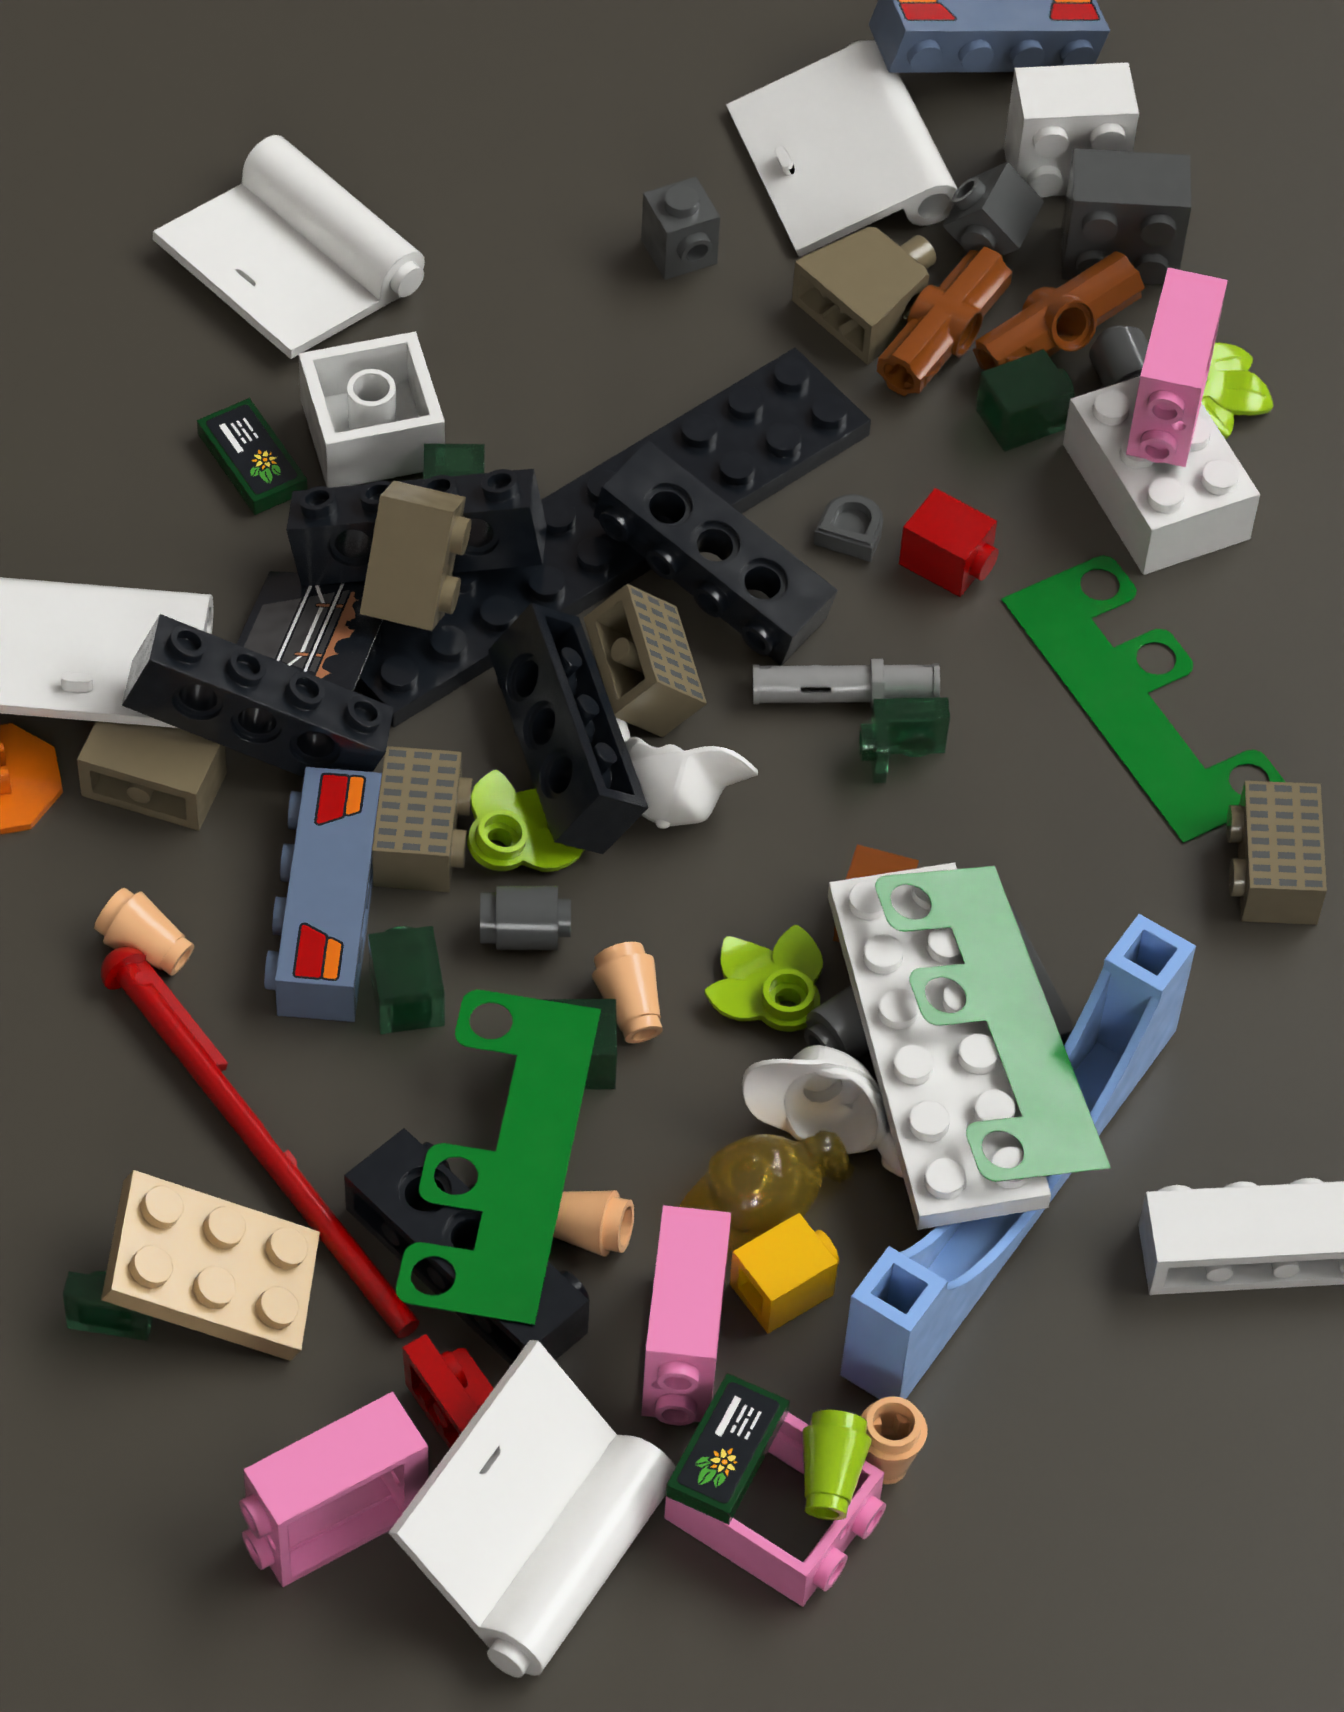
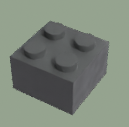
M1073 148L1061 226V279L1074 278L1115 251L1127 256L1130 263L1139 271L1143 284L1164 285L1168 268L1180 270L1192 208L1190 155Z

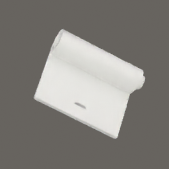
M875 40L856 41L830 56L726 104L798 257L901 209L904 210L912 224L930 226L946 219L954 206L952 198L958 188L900 74L888 72ZM794 167L795 172L791 175L790 169Z
M279 135L266 137L249 153L243 167L242 184L153 231L152 240L290 359L398 298L411 295L417 290L424 278V256Z
M0 577V713L177 728L122 706L132 660L160 614L212 634L213 596L210 594Z
M529 1340L388 1533L489 1647L487 1656L497 1668L517 1678L522 1677L524 1673L532 1676L540 1675L665 1497L666 1484L676 1466L663 1451L653 1444L638 1437L617 1435L538 1340Z

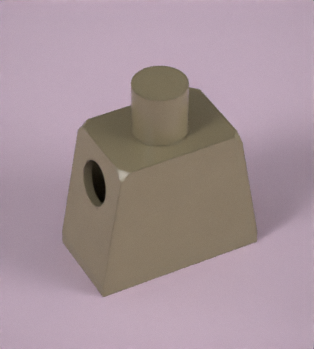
M866 227L795 261L792 301L868 365L891 344L906 326L908 315L915 300L922 290L928 286L929 274L927 269L936 263L935 250L930 242L921 235H915L899 246L878 228Z

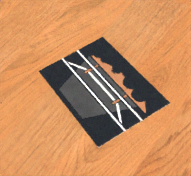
M270 571L237 645L353 691L383 619L360 614L365 581L301 586L298 572Z

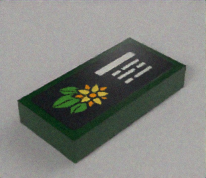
M250 397L197 420L198 435L254 515L291 500L293 491L308 490L306 476Z
M726 1373L666 1484L665 1496L729 1525L789 1412L790 1400Z

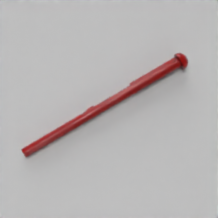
M119 947L111 951L104 958L101 965V978L105 987L109 990L122 988L308 1225L312 1229L320 1231L319 1239L397 1338L402 1339L412 1334L419 1326L417 1317L398 1298L394 1288L297 1167V1160L289 1149L285 1152L280 1149L257 1115L222 1073V1071L226 1070L228 1062L149 962L146 961V956L140 950L132 947Z

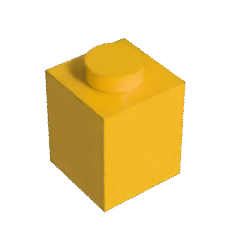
M797 1213L732 1252L730 1286L767 1334L834 1295L839 1255L827 1234L822 1230L814 1232L803 1216Z

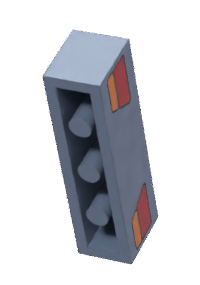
M878 0L868 24L889 73L1014 72V68L1095 64L1110 32L1096 0Z
M306 767L302 792L291 791L288 809V829L296 830L295 844H283L280 866L281 882H289L287 897L276 896L272 932L273 935L281 936L279 951L268 950L264 978L265 989L275 990L277 1016L355 1022L373 888L372 847L382 773Z

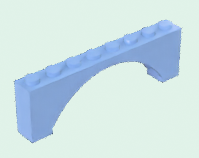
M1141 914L1137 915L1105 958L1103 969L1089 999L1064 1045L1098 1135L1101 1134L1176 1032L1196 945ZM1071 1173L1046 1176L1051 1192L1050 1202ZM1045 1209L938 1226L916 1244L901 1252L888 1246L851 1295L840 1375L878 1399L890 1396L906 1399Z

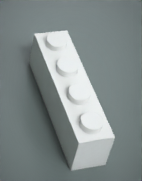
M1303 1178L1290 1184L1262 1186L1242 1181L1231 1183L1223 1188L1191 1189L1184 1185H1172L1158 1191L1146 1192L1138 1226L1149 1295L1344 1284V1181L1323 1182L1316 1178Z

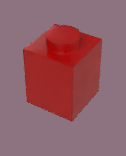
M935 488L903 526L899 565L961 597L975 579L983 581L996 563L999 549L994 547L997 520Z

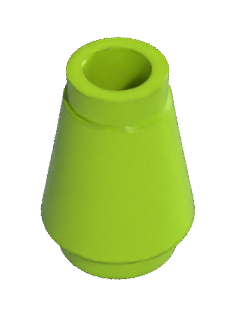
M819 1410L812 1414L810 1425L803 1428L805 1512L807 1514L825 1520H842L847 1517L848 1505L851 1503L872 1439L866 1434L867 1421L861 1416L839 1410Z

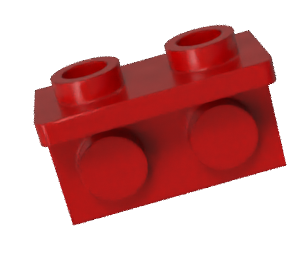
M424 1334L402 1347L405 1385L450 1449L494 1388L465 1348H458L452 1352L445 1351L440 1354L427 1334Z

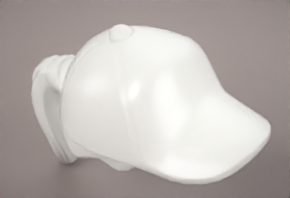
M616 718L648 805V809L642 816L656 823L658 828L666 829L669 826L689 825L705 821L714 810L726 786L758 775V769L733 750L717 746H704L684 751L672 744L653 747L638 737H630L627 722Z
M813 1045L802 1049L792 1059L763 1060L747 1068L743 1075L742 1092L746 1106L757 1119L791 1133L796 1140L810 1141L827 1151L839 1155L863 1153L868 1150L878 1149L882 1156L881 1162L883 1167L895 1175L903 1177L879 1086L860 1061L843 1051L827 1046Z

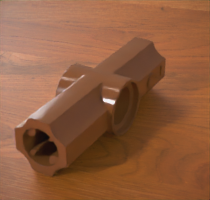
M985 246L981 250H970L939 287L931 284L922 290L910 310L906 326L878 358L877 372L884 378L889 389L904 397L909 393L919 394L951 355L959 358L970 349L980 331L984 316L1011 285L1013 271L1006 266L1001 254Z
M1115 251L1057 289L1054 287L1036 289L1027 297L1021 312L975 340L976 347L973 349L979 367L985 371L992 383L1003 387L1061 349L1064 351H1077L1084 348L1091 341L1098 325L1142 298L1141 292L1145 289L1139 271L1134 268L1126 255Z

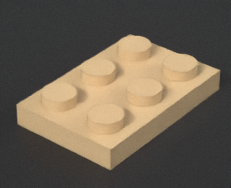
M133 1170L123 1181L101 1300L291 1361L302 1349L320 1231Z

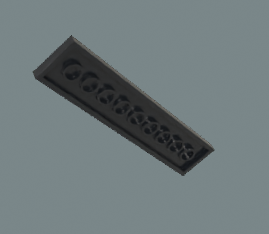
M796 348L791 349L543 498L541 503L547 525L543 565L452 573V576L461 579L453 614L445 613L432 631L382 620L355 687L364 696L394 707L391 725L394 728L492 668L493 664L488 649L531 603L576 616L624 585L650 571L652 568L644 556L626 542H619L610 537L603 530L600 522L593 517L601 487L647 440L742 514L869 436L871 420ZM662 515L653 516L662 523H674L668 517Z

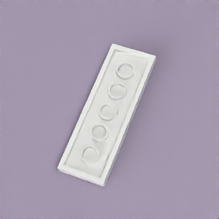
M955 862L829 882L828 887L829 904L917 1230L1049 1208L1051 1198L1046 1176L994 1182L986 1179L979 1172L966 1137L967 1127L977 1121L1021 1117L1022 1115L987 1022L937 1026L927 1022L919 1010L909 982L911 972L917 968L964 964L951 927L908 932L898 931L887 922L875 890V883L881 876L957 869ZM901 885L896 887L891 893V903L894 909L906 918L921 919L926 917L931 910L929 897L918 887ZM940 977L932 979L926 985V998L934 1008L942 1012L954 1013L964 1007L966 1003L965 993L955 981ZM995 1131L989 1133L983 1139V1152L994 1165L1002 1168H1013L1022 1162L1024 1157L1023 1147L1011 1134Z

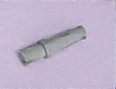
M870 659V665L759 666V664H753V705H759V703L870 702L871 708H884V702L939 703L940 666L939 663L884 665L883 659Z

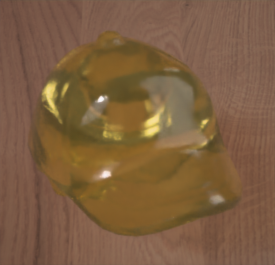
M822 1130L814 1136L799 1141H793L776 1135L753 1134L740 1138L717 1151L709 1161L707 1173L687 1193L679 1207L730 1212L731 1223L728 1252H731L797 1213L804 1216L815 1203L823 1178L828 1177L834 1182L842 1183L852 1175L854 1166L849 1162L844 1143L834 1132Z

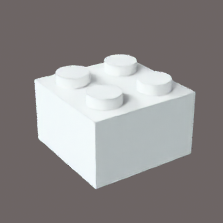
M1129 62L1014 68L1004 142L1006 162H1009L1040 197L1066 195L1073 148L1133 152L1139 110Z
M416 331L298 353L301 403L327 487L353 486L445 468V421Z

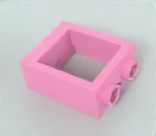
M1173 268L1167 269L1140 375L1126 455L1144 458L1155 463H1167L1186 467L1212 361L1228 280Z
M663 1205L645 1351L641 1416L656 1417L661 1422L670 1425H688L694 1421L700 1422L712 1401L731 1223L730 1212Z
M393 1391L243 1469L246 1497L239 1501V1506L249 1529L242 1532V1537L254 1563L260 1570L270 1566L282 1587H285L391 1530L429 1478L428 1445Z
M788 1412L768 1452L804 1474L802 1430L809 1425ZM864 1462L851 1503L848 1505L847 1517L842 1520L833 1521L804 1562L793 1557L734 1518H732L728 1525L666 1497L664 1518L803 1607L817 1587L827 1591L835 1583L847 1562L848 1556L843 1552L855 1536L858 1535L862 1539H866L879 1523L886 1508V1503L880 1500L884 1472L869 1462Z

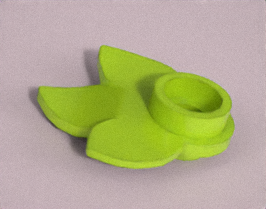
M1217 342L1214 346L1202 404L1223 437L1228 439L1233 430V415H1261L1270 413L1273 408V401L1266 384L1257 375L1248 371L1252 365L1253 357L1238 346Z
M499 770L491 771L475 784L470 803L475 821L468 832L467 846L473 858L482 866L495 871H509L524 865L541 872H551L570 866L583 854V849L554 842L552 834L548 829L547 820L536 788L515 792L512 784ZM490 840L501 841L506 847L498 846Z
M793 925L779 938L773 951L732 936L724 938L720 961L724 979L711 984L704 992L711 1005L720 1014L737 1021L762 1020L769 1027L785 1032L806 1028L807 1014L820 1005V994L815 983L823 969L822 954L808 932L799 925ZM781 1001H792L797 1006L787 1007L778 1003Z

